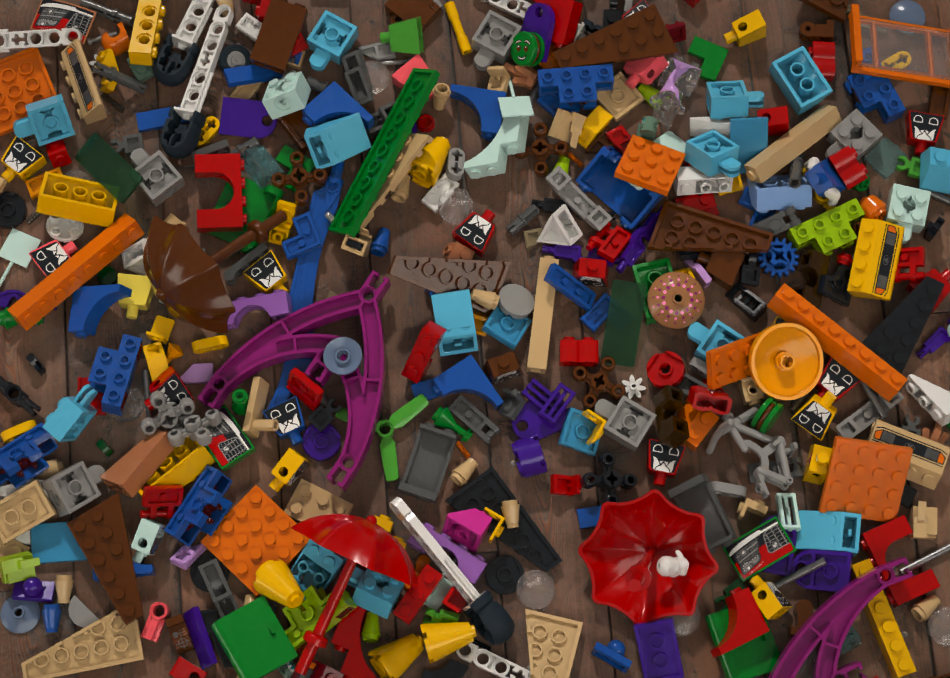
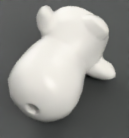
M675 551L677 557L662 556L658 560L656 569L661 576L674 578L678 575L685 576L687 574L689 562L681 551Z

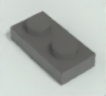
M224 139L191 153L194 159V154H226L230 147L227 139Z

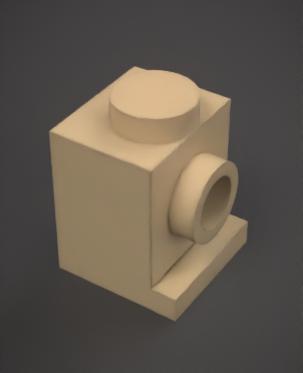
M751 377L741 379L738 382L743 405L749 404L750 407L756 404L760 405L764 399L763 392L758 389ZM754 388L756 393H751L749 389Z

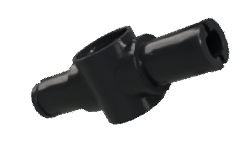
M0 376L1 394L11 404L19 408L22 407L32 417H35L37 413L33 409L40 412L41 407L33 402L19 385L11 381L8 382ZM14 391H19V395L16 398H11V394Z

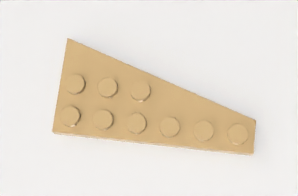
M411 133L407 137L403 149L399 152L395 164L390 169L386 181L380 188L378 196L369 209V213L364 219L359 232H362L361 229H365L375 214L374 210L380 204L383 205L385 203V196L390 190L394 191L409 172L412 161L416 157L420 158L423 154L422 148L427 142L430 144L434 138L430 135Z
M525 609L530 678H570L583 622Z
M115 610L21 663L23 678H55L145 660L139 621L137 619L126 626L118 611Z

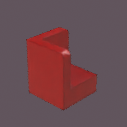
M454 586L451 587L442 601L444 607L460 615L462 609L468 604Z

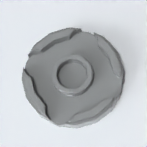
M507 284L498 293L500 296L499 308L504 314H509L514 319H523L529 316L534 309L535 302L532 294L521 285Z

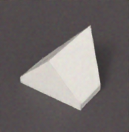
M563 204L550 216L536 242L572 246L583 235L566 204Z
M146 238L129 246L121 253L124 269L143 276H147L143 264Z

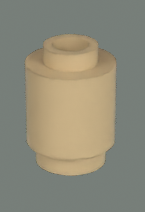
M58 458L46 461L50 467L41 474L36 475V477L44 481L64 470L63 461L59 462Z

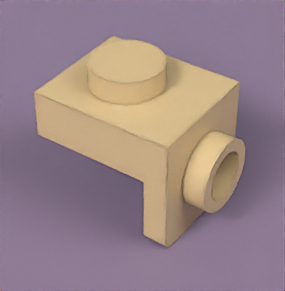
M500 65L487 67V72L490 75L487 89L507 93L510 75L505 67Z
M746 498L744 503L740 501L736 512L739 513L737 519L741 520L745 511L763 518L769 507L765 506V503L761 500L754 499L753 501Z

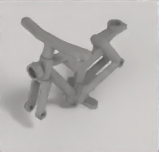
M756 404L736 418H734L731 412L723 415L721 418L724 423L711 436L706 453L712 454L720 437L730 432L742 452L746 453L748 450H752L760 458L761 465L754 470L753 476L757 482L755 484L756 493L758 495L762 494L763 499L770 495L765 482L780 487L783 491H786L789 485L793 483L788 459L796 452L798 444L797 442H792L788 448H785L786 441L784 437L778 435L772 437L744 426V423L754 418L761 405ZM739 432L769 444L761 448L751 440H743ZM772 453L775 454L778 473L769 470L768 456Z

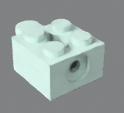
M292 70L283 75L281 79L276 78L268 83L262 103L271 119L274 120L304 109L311 88L301 71L296 72Z
M894 183L889 190L886 205L887 214L883 221L905 228L903 245L911 239L912 232L920 233L925 227L931 191Z

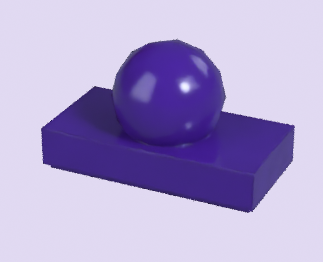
M29 577L26 580L15 582L12 599L52 603L55 593V582L41 581L37 577Z

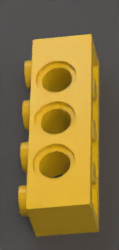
M162 0L138 1L128 50L130 64L153 66L154 58H157L158 55L156 45L160 44L159 30L163 29L162 17H165L166 7L162 5Z

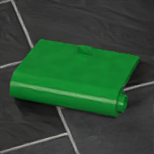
M245 178V189H242V196H246V207L242 208L243 214L247 215V225L243 226V231L207 233L231 243L248 231L247 226L251 221L258 220L263 222L272 216L276 211L277 202L279 199H282L284 192L275 186L267 185L265 187ZM228 182L214 209L223 208L232 200L234 192ZM253 241L240 251L248 254L260 243Z
M264 595L222 617L211 625L213 632L239 678H263V676L298 658V654Z
M728 609L704 617L715 647L726 634L729 624ZM762 613V615H763V617H764V619H765V621H766V623H767V625H768V627H769V629H770L768 620H767V618L764 616V614ZM770 629L769 632L718 657L726 678H753L771 672L780 654Z

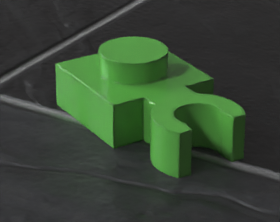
M899 156L897 161L902 162L903 166L897 165L895 170L899 172L906 170L908 171L907 176L920 180V158L912 157L909 161L905 156Z
M427 608L425 614L431 617L425 616L423 623L458 622L460 614L444 609L437 613L433 608Z

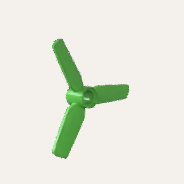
M420 394L394 412L389 420H381L377 424L375 432H377V436L381 439L380 452L386 481L393 482L399 478L396 446L392 439L394 429L405 426L429 405L427 398L423 394ZM343 407L335 416L348 423V409ZM387 426L391 430L388 434H382L380 429Z

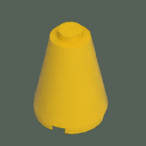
M437 136L430 144L427 143L422 148L423 154L420 158L416 157L412 161L411 169L407 173V175L410 173L413 176V182L425 188H430L431 185L435 186L451 148L449 140L443 136Z
M278 559L279 561L268 560L263 563L255 574L257 576L256 581H253L255 590L259 594L291 609L301 605L304 594L288 565Z
M469 622L420 624L430 664L474 642L473 637L477 636L474 625L470 626Z
M412 633L369 651L368 656H372V659L369 661L380 678H400L424 650L423 645L425 643L420 635Z

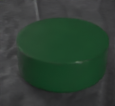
M104 267L97 275L102 285L115 284L118 278L116 271L111 267Z
M102 438L96 442V446L106 456L110 457L115 452Z

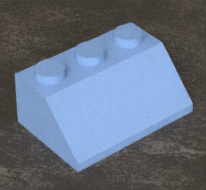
M789 174L771 176L762 184L750 181L747 178L751 205L760 213H767L769 210L782 211L791 206H794L797 210L812 207V186L803 174H801V185L798 188H791V185L789 186Z

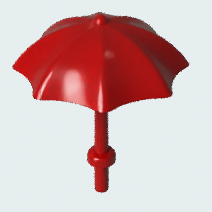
M657 489L650 490L642 497L628 502H604L601 506L600 517L594 531L578 548V553L586 563L591 576L592 600L597 604L608 605L621 611L634 624L655 621L667 616H692L696 609V602L700 591L706 582L719 570L718 563L711 555L706 543L704 516L675 506ZM675 551H681L689 562L687 574L685 576L678 575L674 578L661 576L656 569L658 560L662 556L677 557Z
M348 514L320 515L306 519L291 527L293 530L313 540L316 544L348 558L313 631L307 630L303 635V639L307 641V644L294 669L295 672L306 676L318 648H326L328 639L324 635L357 563L412 586V583L418 584L414 566L409 555L393 535L377 524V519L373 515L368 516L366 519Z

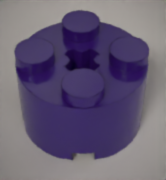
M537 434L516 440L515 443L511 444L516 459L519 458L520 460L516 463L521 477L525 476V478L548 472Z

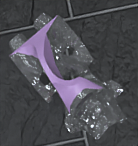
M677 55L674 58L669 57L667 61L669 65L660 76L657 85L664 87L649 100L653 106L652 117L657 118L659 122L664 124L667 130L670 129L676 114H684L685 107L682 105V99L685 96H691L702 72V69H699V64L694 62L690 63V65L683 62L682 57Z

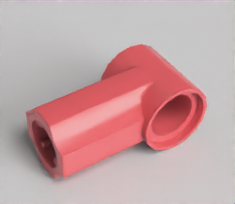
M155 602L151 605L150 614L141 637L158 642L165 625L164 620L170 616L171 612L167 604ZM159 606H163L165 612L162 616L158 617L156 609Z

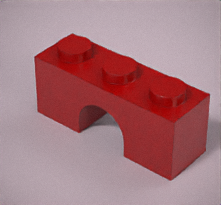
M430 320L421 329L401 375L418 384L426 375L433 360L431 357L440 345L447 329Z
M426 564L417 577L418 584H412L392 612L393 615L410 626L421 611L425 601L433 594L444 576Z

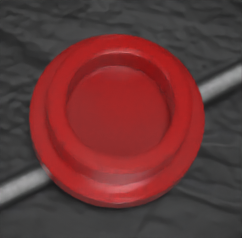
M428 114L421 115L417 119V128L424 133L431 132L435 128L434 118Z
M842 252L841 255H836V263L839 265L844 264L850 267L853 263L852 256Z

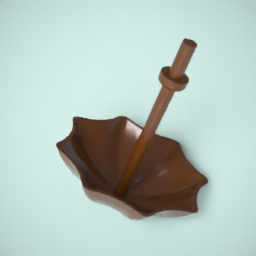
M280 210L263 222L258 220L251 221L247 226L248 231L211 256H208L201 249L183 224H169L154 215L144 247L143 264L155 296L180 321L193 324L207 331L227 334L228 318L232 313H235L236 309L223 285L218 263L253 241L256 243L265 242L268 239V232L287 220L286 213Z

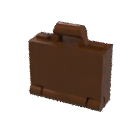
M389 0L385 4V11L392 16L389 25L397 21L421 16L422 30L424 32L441 14V7L432 0Z
M302 109L277 118V122L302 154L309 151L304 134L306 129L310 127L302 120Z

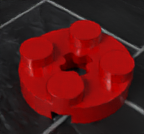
M671 351L653 355L646 366L650 382L660 389H663L666 385L677 386L683 380L686 371L681 357ZM667 367H670V371L666 374H663V371L661 369H666Z

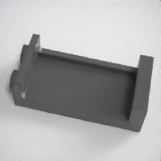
M428 422L425 424L420 423L418 435L402 481H400L398 487L399 493L436 504L457 442V435L454 431L446 428L444 430L437 429L436 425Z
M700 474L667 491L670 498H674L679 508L704 516L705 539L711 555L716 552V548L720 546L725 548L733 544L732 540L736 539L737 536L707 474Z

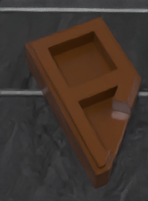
M606 126L587 147L585 153H598L603 146L614 147L605 135L606 132L612 129Z

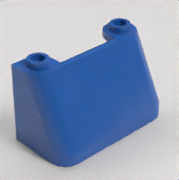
M603 146L575 181L583 192L587 193L589 191L594 193L620 216V224L623 227L634 229L662 200L664 195L645 188L637 190L628 182L614 177L616 168L623 155L612 146Z

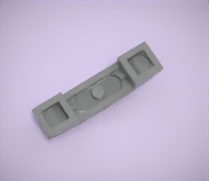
M558 165L545 180L580 218L597 231H600L612 217L600 205L597 206L571 181L572 178Z
M899 391L889 402L879 394L876 395L886 412L904 399V396ZM869 401L834 429L841 437L854 438L879 419L880 416L872 402Z

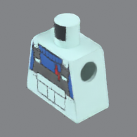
M147 518L141 519L131 544V548L136 550L133 557L134 562L144 564L147 555H154L165 533L163 530L167 525Z

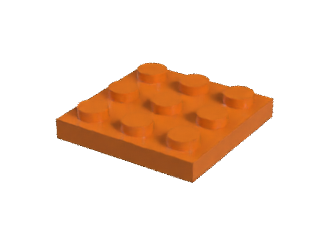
M633 134L616 168L614 177L667 197L686 154Z

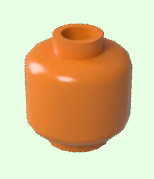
M877 196L863 197L859 202L865 213L863 218L878 220L885 218L887 214L886 203Z

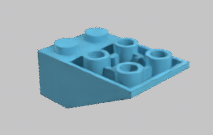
M360 113L307 128L304 134L316 169L333 166L372 147Z
M469 289L431 295L435 323L447 329L439 345L440 357L479 351Z
M810 510L798 511L801 530L796 533V549L853 553V557L858 554L861 514L827 511L825 513Z
M310 539L290 570L299 587H301L302 592L311 585H314L317 590L322 587L326 591L348 558L328 550ZM305 574L304 581H303V583H301V582H302L301 576H303V575Z

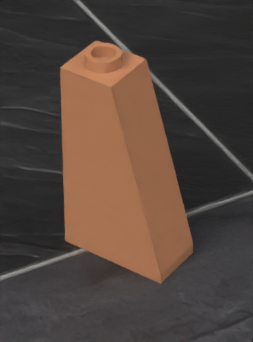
M157 429L155 433L147 435L104 472L100 479L110 490L133 498L175 448L169 443L167 437L169 432Z

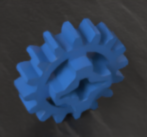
M776 237L774 242H771L768 253H758L760 256L757 258V262H762L759 267L761 269L765 268L763 274L771 273L770 278L777 275V278L780 279L782 274L788 277L789 272L793 273L795 271L794 267L798 265V262L795 260H798L799 255L794 254L797 248L792 249V242L786 244L785 238L782 242H779L778 237Z

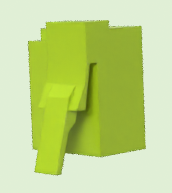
M29 551L0 557L2 582L4 584H11L26 580L29 577H36L34 566L40 565L39 557L33 558L32 553Z

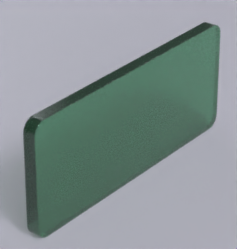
M97 133L92 134L75 156V159L120 203H125L143 181V176Z
M623 280L613 281L601 360L604 357L610 356L615 360L616 365L633 367L635 365L647 290L645 284Z

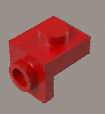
M63 139L45 144L54 169L72 163Z
M577 474L573 476L550 475V494L568 497L580 494L582 488L580 484L581 476Z

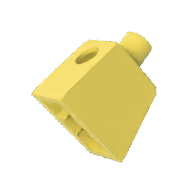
M118 273V284L132 289L131 297L119 300V305L121 308L127 309L126 318L137 319L138 310L146 311L149 309L154 294L153 287L147 276Z

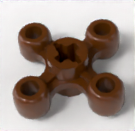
M539 122L533 127L536 141L532 145L526 146L525 152L514 154V156L518 159H524L529 155L534 156L537 160L534 172L536 176L543 178L549 173L546 159L551 154H556L559 157L566 156L569 152V146L565 141H558L555 144L547 143L545 138L548 134V128L546 124Z
M294 151L290 155V163L293 166L291 174L275 173L271 177L272 186L279 189L284 188L285 185H292L296 189L294 194L295 203L299 206H305L309 202V195L305 190L308 183L324 184L327 181L328 175L325 169L320 168L315 169L314 172H306L303 169L304 155L300 151ZM298 175H300V177H301V180H300L301 182H299V180H297V179H298V178H297Z
M607 356L601 360V369L596 374H590L583 366H577L573 369V379L577 382H586L590 386V392L582 400L584 408L594 409L598 402L597 397L602 392L609 393L615 400H621L622 396H625L626 389L623 385H614L608 380V374L616 366L615 360L612 357ZM609 362L611 363V366L607 367L605 366V363ZM582 372L583 376H578L576 373ZM602 378V384L596 388V382ZM615 390H620L621 394H616ZM587 400H592L593 404H588Z

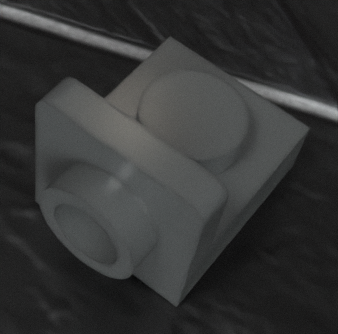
M504 388L502 391L507 395V398L498 410V413L502 417L515 421L526 401L521 397L522 393L518 390Z

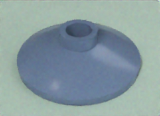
M339 337L330 341L325 347L323 360L326 367L332 373L347 375L354 372L361 364L362 350L355 340L348 337ZM346 355L347 359L345 361H341V356Z
M12 596L4 602L0 612L4 627L17 634L31 631L38 624L41 615L38 602L13 600ZM18 609L22 610V614L20 616H16V611Z

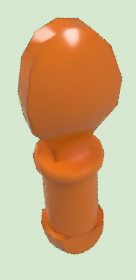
M421 555L417 559L415 564L416 577L419 576V573L426 564L429 565L430 558L427 555ZM405 584L404 590L408 591L411 586Z

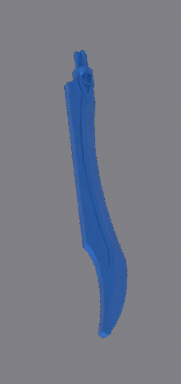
M343 161L332 166L331 175L327 177L325 186L313 192L309 208L323 245L331 224L325 217V214L330 212L334 216L338 208L344 182L341 179L345 164ZM323 247L299 256L297 259L289 293L291 295L293 312L313 304L315 280ZM301 358L284 362L279 384L268 405V409L286 401L292 395L286 389L290 371L297 367L304 373L310 365L312 358Z

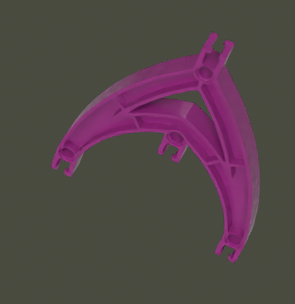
M373 270L361 289L315 302L276 321L239 348L214 373L197 399L206 407L208 405L211 409L216 408L219 410L229 394L252 375L278 363L301 358H314L304 373L310 380L314 381L315 379L318 385L324 387L333 373L323 363V353L328 343L340 336L306 333L326 324L360 315L364 340V373L362 377L358 367L350 374L340 375L344 384L348 406L347 433L342 453L326 477L331 484L335 485L337 482L334 480L343 471L346 475L342 483L338 481L337 485L345 492L360 470L368 453L382 407L386 375V352L378 304L390 288V280L384 277L383 283L379 288L374 289L373 286L376 280L379 281L380 274ZM368 294L374 295L371 300H365V296ZM341 356L340 360L345 361L347 356ZM322 368L323 372L320 378L317 376L314 378L313 375L316 371ZM220 382L225 383L223 388L216 389ZM213 393H216L217 395L212 403H207L206 401L210 398V396ZM349 460L354 461V464H353L352 467H350V468H345V467H344V465H345V463H346L347 461H349Z
M899 557L872 568L845 585L824 602L806 620L787 644L768 678H795L816 645L812 678H835L839 674L843 675V678H849L847 672L855 668L862 670L863 667L858 660L837 668L842 645L859 613L879 592L889 585L913 577L912 571L907 568L904 569L905 573L896 576L893 571V567L901 563L905 566L908 565L906 557ZM883 570H887L889 573V577L885 581L880 578V573ZM862 672L859 673L860 677L858 678H867Z

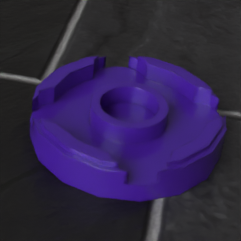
M331 424L322 433L314 425H311L304 432L302 446L305 453L311 459L327 461L339 452L341 439L337 429Z

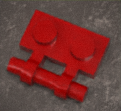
M608 222L600 231H597L594 236L590 237L586 249L592 251L598 247L597 255L614 263L630 242L632 233L618 225L612 230L610 229L611 223Z
M923 246L901 248L894 283H901V281L906 280L917 282L919 279H925V272H917V267H925V248ZM910 268L909 273H901V269Z
M182 485L144 486L142 506L148 508L147 510H140V518L154 520L156 517H164V519H171L177 509H174V506H180L182 503L184 487Z

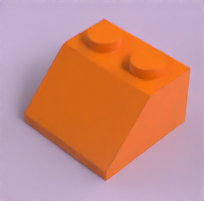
M686 399L684 401L685 406L679 411L677 417L688 422L690 437L682 444L694 452L716 425L720 417L710 410L700 411L693 408Z

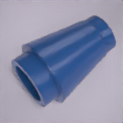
M384 227L379 229L370 245V252L373 255L384 257L388 253L389 229Z
M43 604L42 614L46 633L58 632L62 611L60 604Z

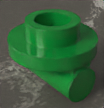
M866 174L868 178L851 189H856L859 192L865 191L870 185L869 175Z

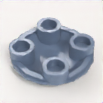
M902 0L895 3L889 13V20L924 26L926 20L923 8L911 0ZM897 30V31L902 32V33H905V34H907V35H914V34H915V33H913V32H907V31Z

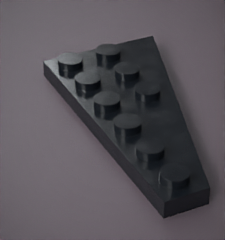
M926 276L868 335L862 344L902 374L945 284Z
M491 467L447 498L445 502L457 511L474 508L484 511V508L487 507L504 517L500 507L502 506V501L516 500V497L495 469ZM520 504L519 527L507 529L504 521L502 526L505 528L500 537L496 538L547 573L560 564L562 559ZM492 518L487 532L492 535L499 521Z

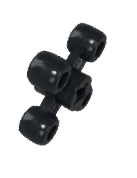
M611 452L603 453L598 459V463L603 469L600 476L588 472L580 479V484L583 488L591 489L594 486H598L605 493L602 504L604 502L619 503V498L615 495L616 487L630 490L637 484L635 475L628 473L620 476L616 471H613L616 459Z

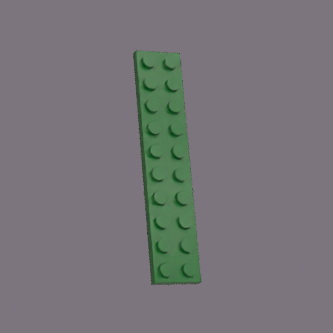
M413 68L339 207L334 220L328 228L333 234L348 235L355 238L356 234L360 231V227L367 217L369 209L376 200L380 188L385 183L390 169L394 166L399 152L403 149V145L411 134L416 120L420 117V112L437 84L440 76L438 71Z

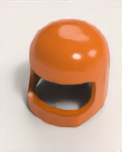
M122 22L116 24L119 29V35L111 38L105 32L101 36L103 49H112L115 57L129 50L130 39Z

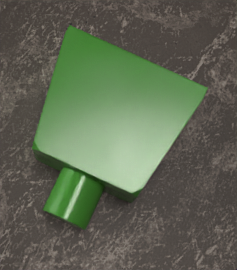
M421 16L390 24L389 32L380 33L381 43H390L391 51L410 54L425 52Z

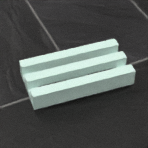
M776 493L775 501L779 522L784 530L799 532L801 525L796 494ZM788 498H790L794 525H792Z

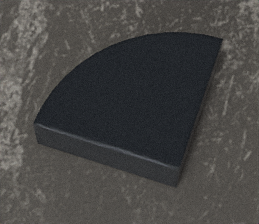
M33 353L26 356V359L41 376L46 373V369Z

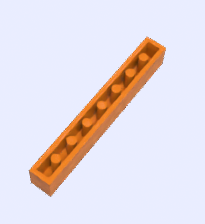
M124 213L9 307L7 311L16 323L26 331L29 330L145 233L135 219Z
M784 283L767 304L769 309L787 323H795L811 331L825 353L888 402L908 380L787 284Z

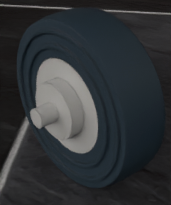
M228 45L220 53L218 59L219 67L223 72L227 68L252 65L249 59L251 54L242 45Z

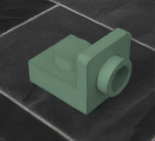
M129 58L126 59L137 80L144 82L155 76L151 66L130 64Z

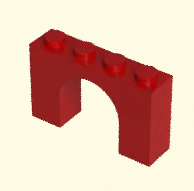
M240 153L194 154L195 178L217 177L224 179L231 185L234 192L230 203L223 208L196 210L197 233L243 231V226L247 225V215L243 214L242 208L246 207V196H242V189H245V177L241 178V171H244V159H240Z
M902 515L862 533L859 545L863 551H866L873 567L886 563L885 553L890 544L911 535L913 531L905 515ZM931 568L916 576L889 585L885 588L887 593L885 596L888 603L896 608L939 588L940 584ZM881 571V580H887L889 577L888 571Z

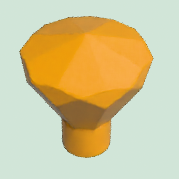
M171 342L168 344L166 355L168 364L173 359L184 355L180 346Z

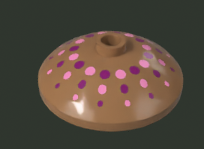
M669 272L661 275L653 282L648 291L647 305L650 314L659 324L667 328L682 329L690 326L700 317L704 309L705 297L702 287L696 279L683 272ZM676 295L681 297L680 302L675 301Z

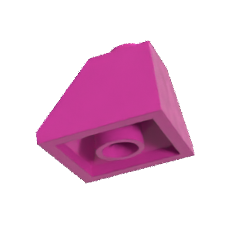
M476 508L448 513L442 533L450 536L452 541L457 544L461 543L469 551L476 553L490 527L492 517Z

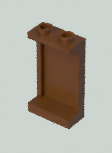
M287 0L270 1L249 58L251 64L283 75L287 74L291 55L303 22L308 16L305 6L299 3L294 5L288 3Z

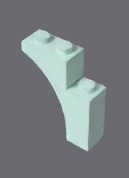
M530 116L503 118L502 125L492 142L477 156L464 162L463 169L471 179L503 174L506 171L508 155L525 152Z

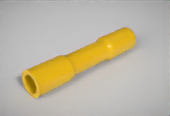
M454 1L444 4V8L453 26L462 55H467L472 52L468 37L465 35Z

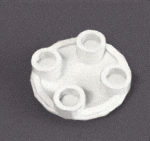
M50 215L46 222V229L48 234L55 240L70 242L71 240L78 239L83 234L84 223Z

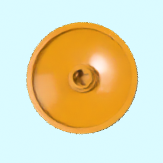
M777 323L764 329L754 340L748 358L749 372L755 385L767 396L779 400H795L808 394L818 383L824 365L823 351L815 335L807 328L795 323Z

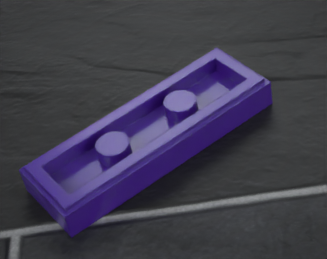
M197 606L189 609L183 615L201 668L204 670L218 663L200 609Z

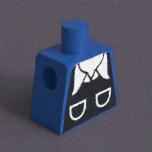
M296 396L262 411L265 419L278 420L279 428L275 433L280 440L289 438L292 446L303 442L299 432L304 431L306 427Z

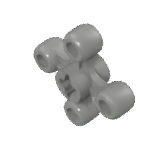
M154 391L150 395V402L153 407L158 409V414L154 418L147 417L142 420V432L146 435H151L155 433L159 426L170 428V431L173 429H184L181 424L177 423L178 417L182 414H192L195 410L194 401L189 397H185L180 400L177 406L173 407L170 404H166L163 392Z
M216 408L207 410L205 417L202 419L199 415H180L178 421L184 429H173L168 433L167 437L170 445L179 447L184 444L185 438L188 436L190 440L197 441L201 446L211 444L213 440L211 432L205 427L208 425L214 427L222 422L219 410Z

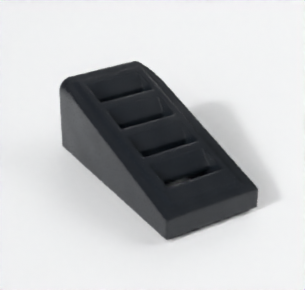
M739 282L725 294L726 298L754 322L767 311V303L739 284ZM739 291L742 292L737 298L734 297Z

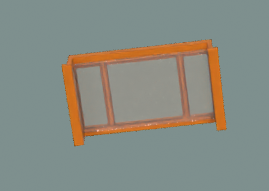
M851 4V11L848 14L852 55L851 73L950 88V28L945 30L861 16L859 5Z

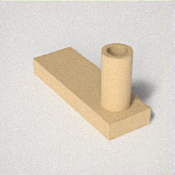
M253 377L242 429L251 438H258L260 431H277L279 428L277 419H262V411L265 409L269 383L262 377Z

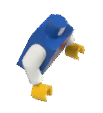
M812 157L804 163L802 173L803 176H806L818 196L829 199L828 202L823 204V208L829 211L836 207L841 196L840 193L846 189V186L828 159L820 162L817 157Z

